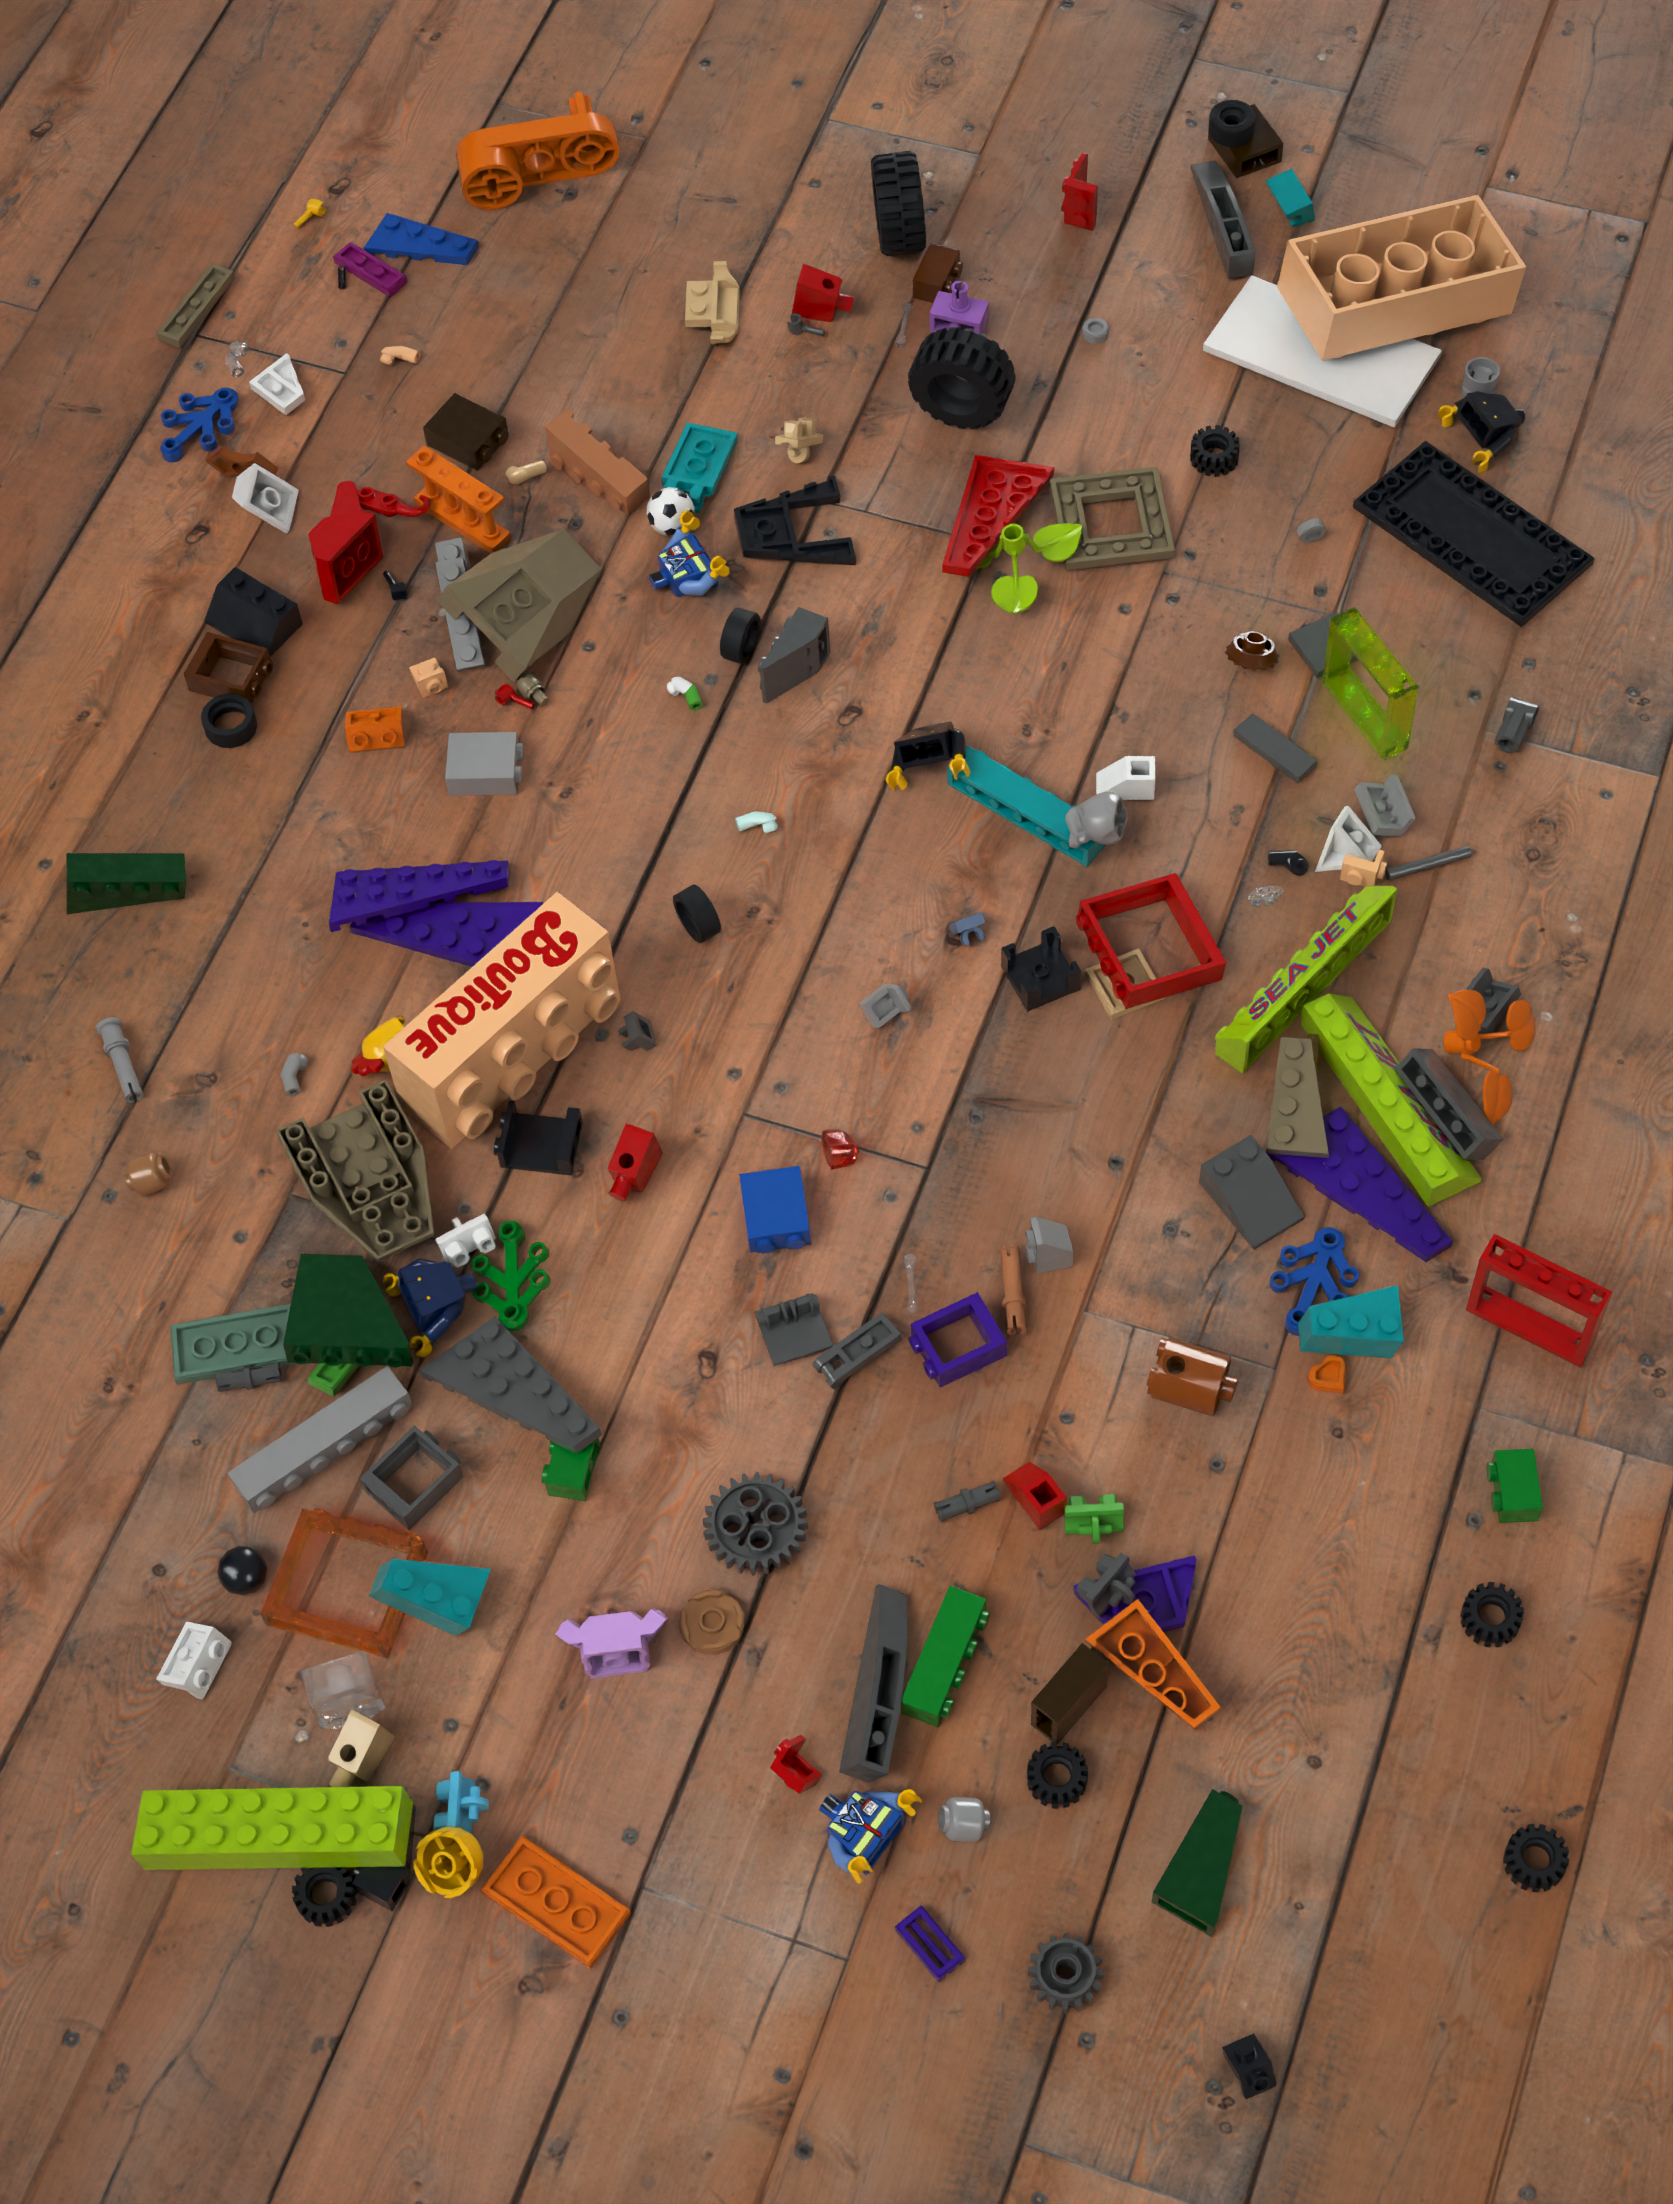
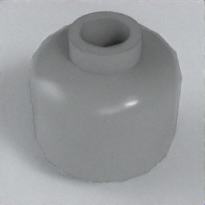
M951 1797L946 1801L945 1805H941L939 1808V1830L952 1842H976L981 1839L984 1830L989 1829V1810H985L982 1802L976 1797Z

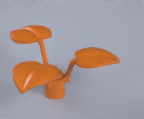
M1475 990L1455 991L1448 994L1447 997L1453 1008L1457 1030H1448L1445 1033L1443 1039L1444 1049L1449 1054H1461V1060H1469L1491 1071L1486 1074L1484 1079L1483 1102L1484 1114L1491 1124L1494 1125L1508 1112L1511 1106V1083L1507 1075H1500L1498 1068L1471 1054L1479 1050L1482 1039L1509 1036L1513 1050L1523 1051L1527 1049L1535 1035V1019L1532 1008L1527 1001L1516 1000L1511 1003L1507 1011L1506 1022L1509 1030L1478 1034L1481 1030L1480 1024L1486 1017V1006L1483 996Z

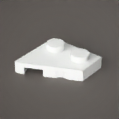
M287 353L249 382L254 392L285 415L305 401L303 390L299 384L290 356Z

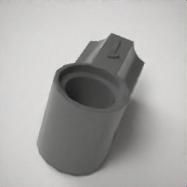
M1513 696L1510 698L1503 716V723L1494 743L1499 747L1500 751L1509 754L1518 751L1527 729H1531L1534 724L1539 705Z

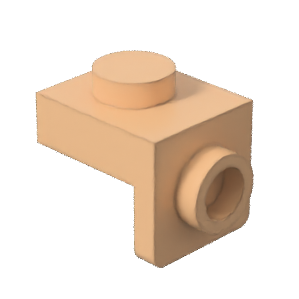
M1378 850L1374 862L1346 854L1342 863L1340 880L1347 881L1352 885L1375 886L1377 878L1383 879L1387 868V862H1383L1384 851Z

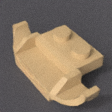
M714 261L713 281H687L686 327H711V345L728 343L739 333L740 290L737 281L729 272L727 261Z

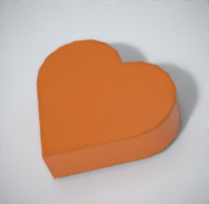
M1337 1355L1325 1357L1322 1364L1314 1365L1309 1370L1308 1384L1317 1391L1343 1394L1346 1363L1343 1358Z

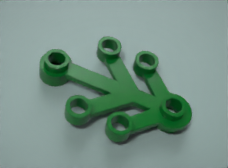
M506 1221L501 1224L498 1232L499 1239L504 1243L505 1274L495 1268L485 1255H477L471 1262L472 1269L478 1275L486 1276L506 1290V1302L494 1295L492 1288L485 1282L477 1283V1290L472 1291V1295L478 1302L486 1303L499 1312L498 1320L508 1330L517 1331L524 1328L528 1323V1307L551 1283L550 1276L544 1270H535L540 1263L548 1259L550 1251L542 1242L533 1243L528 1250L530 1257L518 1270V1247L524 1242L526 1233L518 1222ZM543 1249L541 1254L535 1256L538 1250ZM485 1262V1265L478 1269L479 1265ZM544 1276L543 1280L537 1283V1280ZM529 1278L531 1285L519 1298V1289ZM486 1289L485 1294L482 1295V1296H479L480 1292H481L482 1290Z

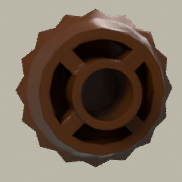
M1256 631L1237 635L1231 644L1226 647L1227 650L1225 652L1228 655V660L1233 661L1234 665H1241L1243 669L1250 668L1254 671L1257 669L1266 670L1268 667L1273 668L1274 664L1278 663V657H1280L1277 654L1274 642L1269 637Z

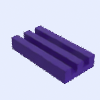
M922 1905L895 1926V1931L938 1982L942 1981L945 1975L953 1972L956 1966L965 1962L964 1955ZM920 1917L954 1957L952 1960L949 1961L915 1921L917 1918ZM910 1926L941 1963L943 1966L941 1969L936 1966L906 1930V1927Z

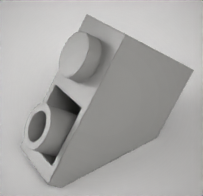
M1039 1217L1030 1218V1230L1025 1231L1027 1241L1025 1251L1028 1263H1034L1036 1273L1073 1267L1074 1252L1067 1226Z

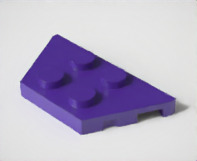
M1195 1555L1134 1570L1136 1576L1133 1579L1136 1583L1130 1589L1135 1595L1134 1601L1138 1599L1163 1632L1185 1626L1196 1567ZM1079 1584L1074 1585L1073 1591L1075 1596L1091 1611L1088 1603L1080 1597L1077 1591ZM1120 1601L1116 1607L1110 1606L1101 1618L1097 1616L1096 1618L1104 1625L1130 1604Z

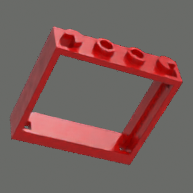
M1176 873L1080 901L1078 915H1076L1077 926L1086 934L1091 952L1093 954L1096 953L1100 961L1102 973L1104 976L1109 977L1113 993L1117 999L1122 1001L1125 1009L1222 980L1226 961ZM1165 900L1201 965L1133 986L1097 920Z
M1493 1234L1479 1259L1466 1311L1581 1368L1595 1343L1612 1291ZM1497 1247L1504 1250L1501 1256L1495 1253ZM1490 1270L1588 1318L1583 1333L1487 1287ZM1484 1293L1491 1296L1489 1301L1483 1299ZM1595 1294L1601 1297L1602 1301L1597 1304L1590 1299Z

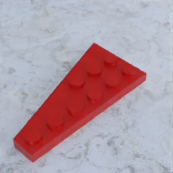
M975 455L943 560L942 573L969 577L999 542L1003 528L1015 523L1054 476L1055 467Z

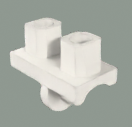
M485 1213L464 1224H461L457 1217L452 1219L454 1229L435 1239L445 1262H452L456 1267L468 1263L470 1259L468 1253L478 1248L481 1253H487L496 1247L494 1242L496 1237Z

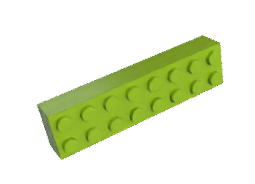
M403 1786L143 1790L131 1855L144 1870L405 1867L413 1801Z

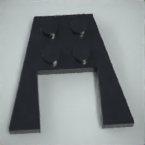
M835 475L830 476L828 481L816 484V482L806 484L804 489L790 493L789 490L779 493L778 498L766 501V498L734 508V520L743 557L856 565V556L851 537L797 544L789 509L840 503V493Z

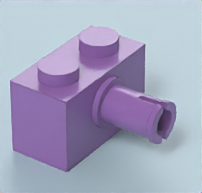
M955 281L951 285L952 293L938 291L929 313L930 332H936L943 328L949 330L951 327H959V330L968 328L977 334H980V332L984 333L989 321V301L968 297V284L964 281L962 289L961 281Z

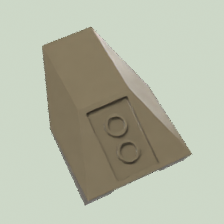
M565 529L491 553L450 583L438 597L437 601L455 621L464 613L502 652L495 663L515 682L568 636L602 569Z
M386 1079L359 1091L362 1104L311 1128L308 1127L303 1117L276 1130L281 1146L312 1203L378 1262L434 1236L424 1148Z

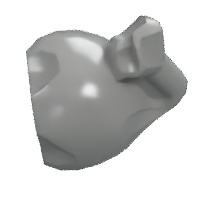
M1102 792L1072 807L1065 816L1070 832L1069 846L1075 849L1083 843H1088L1090 840L1104 845H1113L1119 842L1123 837L1127 822V809L1123 804L1122 798L1113 792Z

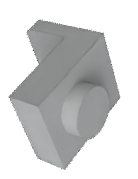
M887 983L858 1003L871 1026L877 1029L899 1012L908 1013L912 1010L908 1002L909 995L901 986Z

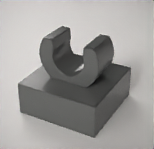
M634 1011L624 1016L626 1025L621 1027L618 1032L625 1038L629 1037V1039L622 1043V1047L634 1050L639 1046L648 1051L656 1046L651 1022Z

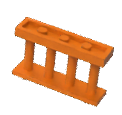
M425 445L406 461V465L422 475L425 488L414 497L415 505L419 507L424 504L419 499L420 495L428 497L431 502V507L427 511L429 514L490 554L501 550L512 540L511 532L494 521L493 511L505 501L502 495Z

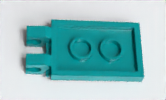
M686 423L662 475L663 488H678L685 493H689V497L694 505V513H700L705 497L710 498V495L715 493L738 442V433Z

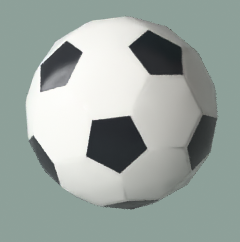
M671 487L664 488L651 496L647 504V518L655 531L662 535L673 536L678 527L682 528L683 526L680 523L682 512L688 510L693 513L694 517V505L691 498L682 490Z

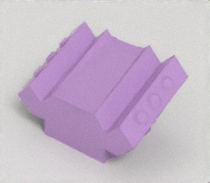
M652 1608L644 1618L634 1611L589 1616L582 1625H579L573 1619H568L559 1626L555 1635L569 1645L580 1649L585 1675L590 1676L591 1679L646 1672L650 1667L648 1644L668 1621V1618L661 1610Z

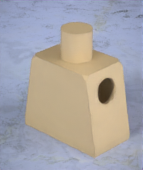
M351 1710L328 1757V1761L338 1767L328 1785L331 1787H350L355 1777L367 1782L392 1744L395 1736L380 1724Z

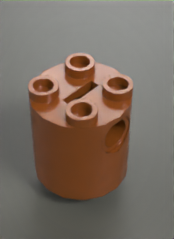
M1161 1338L1156 1354L1158 1356V1368H1151L1147 1380V1386H1149L1147 1394H1151V1397L1212 1417L1216 1413L1220 1399L1228 1402L1232 1401L1238 1378L1228 1375L1231 1356L1174 1338ZM1175 1370L1181 1371L1179 1374H1172L1171 1372Z

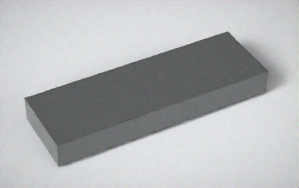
M1253 713L1234 729L1233 736L1296 783H1299L1317 767V760Z

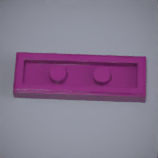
M349 242L333 256L335 264L344 266L345 270L388 297L394 295L407 283V278L404 274L352 242Z

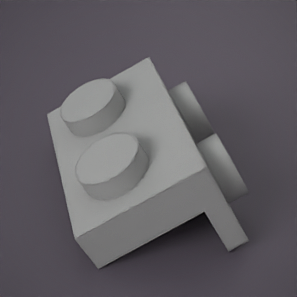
M1391 774L1383 784L1360 782L1355 787L1354 791L1373 835L1401 837L1415 821V815L1397 774Z

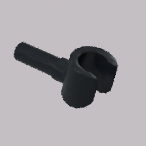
M384 571L383 575L389 584L392 599L400 600L407 598L405 583H396L390 572Z

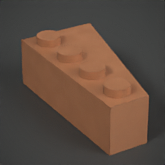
M566 408L545 426L551 464L557 470H563L570 475L576 483H582L589 488L595 496H601L614 509H620L625 514L630 515L650 497L648 478L623 456L618 459L611 448L612 446L605 440L601 443L597 441L591 434L592 429L585 423L579 425L572 419L574 413Z

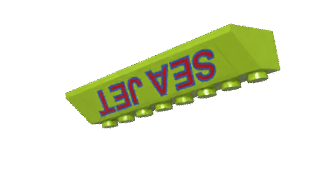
M1366 886L1359 894L1354 893L1347 901L1346 907L1340 913L1335 912L1331 916L1325 929L1322 932L1320 930L1316 931L1311 937L1309 945L1304 950L1299 949L1293 955L1290 964L1285 969L1280 968L1266 988L1262 987L1257 991L1253 1002L1247 1008L1243 1006L1236 1013L1234 1021L1228 1027L1223 1026L1215 1036V1054L1243 1074L1302 1014L1303 1005L1317 999L1391 923L1397 888L1394 886Z
M1328 993L1303 1005L1302 1028L1428 1207L1482 1181V1178L1470 1161L1464 1160L1394 1070L1399 1062L1352 997Z

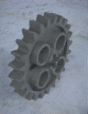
M756 1472L754 1479L749 1481L744 1473L742 1474V1483L739 1484L731 1478V1488L727 1489L720 1485L721 1497L711 1495V1503L714 1506H705V1513L709 1517L703 1518V1526L708 1528L703 1532L705 1540H710L708 1542L709 1551L717 1550L715 1553L717 1561L726 1558L725 1563L728 1569L736 1563L740 1574L746 1567H750L753 1576L756 1574L757 1567H762L764 1573L768 1574L769 1565L771 1564L780 1570V1560L782 1558L788 1562L792 1561L790 1550L798 1553L801 1551L800 1544L797 1541H806V1534L802 1530L808 1529V1522L806 1519H803L807 1516L806 1508L800 1507L803 1504L802 1497H794L795 1490L793 1486L784 1490V1479H780L776 1484H773L772 1474H769L765 1481H761L759 1472ZM749 1499H754L758 1501V1503L752 1507H747L743 1505V1503ZM768 1501H771L772 1503H770V1504L764 1509L765 1504H766ZM774 1515H783L785 1517L781 1522L770 1520ZM730 1525L741 1527L734 1533L726 1531V1528ZM747 1537V1541L745 1542V1544L743 1546H739V1544H741ZM764 1540L768 1542V1544L763 1548H755L752 1546L756 1541Z

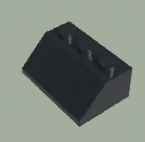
M236 567L217 584L205 617L206 624L229 638L267 648L270 657L303 625L297 603Z

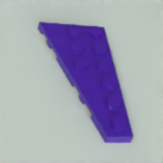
M490 860L477 863L461 862L446 865L432 864L416 867L403 866L386 869L374 868L370 870L349 869L336 872L329 920L330 931L341 930L340 925L355 922L356 926L366 924V919L378 915L389 918L430 907L429 902L444 899L445 903L455 901V896L467 892L478 895L508 887V860Z
M430 903L428 908L389 918H384L381 915L366 919V924L356 926L355 922H352L350 930L353 934L473 967L544 903Z
M1341 1106L1323 1117L1329 1158L1268 1154L1272 1161L1275 1162L1277 1160L1289 1168L1288 1171L1296 1177L1300 1175L1315 1185L1314 1189L1352 1214H1359L1368 1220V1224L1377 1230L1380 1228L1395 1238L1396 1243L1423 1261L1431 1260L1452 1246L1453 1241Z

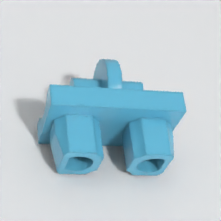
M460 1771L450 1772L449 1780L437 1783V1800L443 1804L448 1803V1812L436 1813L433 1828L438 1830L447 1826L460 1827L472 1834V1822L478 1821L479 1812L486 1811L489 1808V1800L480 1797V1787L475 1786L473 1779L463 1777Z

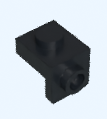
M1254 2033L1222 2047L1224 2057L1238 2078L1241 2092L1245 2099L1261 2094L1277 2085L1272 2062Z

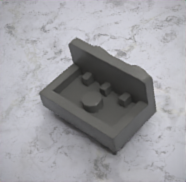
M1484 967L1472 979L1466 989L1479 992L1485 1001L1486 1017L1480 1024L1481 1030L1478 1033H1493L1506 1016L1511 1003L1518 1000L1521 996L1518 986L1493 980L1490 969Z

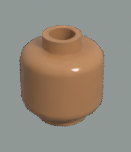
M149 1152L128 1162L127 1174L124 1175V1179L131 1191L136 1190L138 1194L148 1196L166 1188L173 1174L165 1156Z

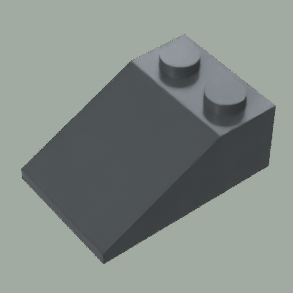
M1252 1135L1201 1164L1199 1183L1253 1250L1304 1220V1215L1272 1160Z

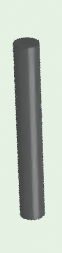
M1469 846L1388 868L1385 871L1388 880L1465 859L1472 856Z

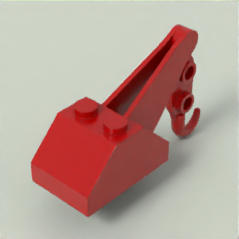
M352 481L339 483L330 517L323 518L308 533L313 562L323 599L338 604L383 558L375 514L364 510H371L386 517H393L397 514L406 517H419L425 514L431 507L428 497L420 495L419 499L424 504L419 507H411L404 504L400 498L393 494L383 493L371 487H363L358 490L356 484Z

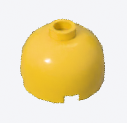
M447 1826L432 1831L417 1844L416 1849L418 1851L417 1859L414 1860V1870L418 1881L428 1892L432 1894L437 1892L441 1895H446L444 1898L450 1899L465 1893L479 1879L483 1870V1851L478 1840L466 1830L460 1827Z

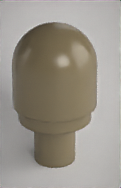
M524 673L518 678V690L526 699L536 701L541 707L549 702L548 697L544 694L545 688L543 683L534 674Z

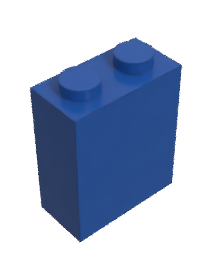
M800 1166L739 1174L750 1253L758 1252L764 1254L775 1249H799L804 1245H811Z

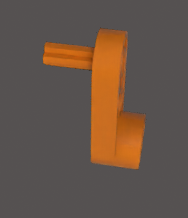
M578 91L574 93V98H568L571 115L483 128L469 133L460 141L456 153L462 193L466 201L474 207L483 210H498L516 201L522 192V187L589 177L607 171L619 158L620 151L617 132L613 122L604 115L593 113L590 96H583V92Z

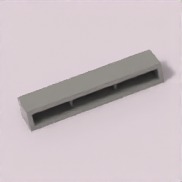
M386 1366L227 1474L233 1486L253 1514L260 1509H266L274 1503L277 1497L286 1491L296 1489L304 1479L313 1473L323 1471L329 1465V1462L340 1455L350 1453L356 1444L366 1437L375 1436L384 1425L393 1419L396 1420L403 1417L413 1407L410 1396L394 1373Z

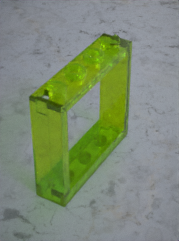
M1355 607L1330 618L1322 682L1381 758L1386 760L1408 749L1419 686ZM1352 652L1388 696L1386 712L1350 668ZM1407 682L1410 687L1403 689V683Z

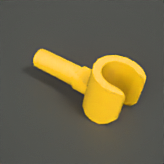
M310 199L307 203V210L294 223V226L299 228L313 214L322 217L326 212V207L322 206L324 202Z

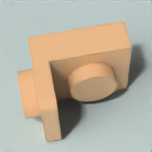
M436 658L409 667L423 698L448 688L443 668H440Z

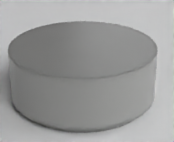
M1091 318L1084 322L1082 336L1085 341L1091 344H1099L1108 338L1109 326L1106 321L1100 318Z
M1317 518L1307 520L1297 528L1299 539L1304 543L1315 542L1326 533L1323 521Z

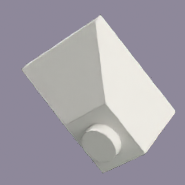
M254 463L237 476L232 498L242 508L287 534L290 531L299 490Z

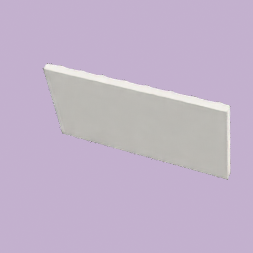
M1252 275L1203 344V351L1394 428L1440 359L1442 350L1415 339H1408L1344 355L1341 358L1322 361L1278 290L1277 285Z

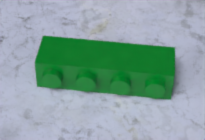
M949 1585L902 1696L901 1714L935 1727L939 1726L942 1717L946 1719L949 1717L954 1700L950 1699L954 1688H961L966 1675V1670H963L966 1659H973L978 1646V1641L975 1640L978 1630H985L990 1617V1612L987 1611L986 1598Z

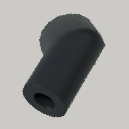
M1268 851L1269 866L1283 865L1290 872L1298 876L1304 875L1308 871L1309 864L1307 860L1297 851Z

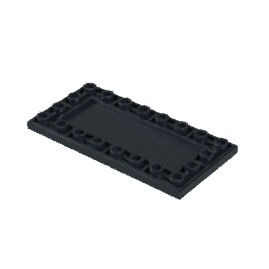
M1424 441L1353 502V508L1520 627L1532 619L1593 565L1594 562L1593 556L1427 441Z

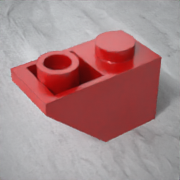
M1028 1462L1003 1478V1482L1039 1530L1064 1515L1067 1497L1046 1471Z

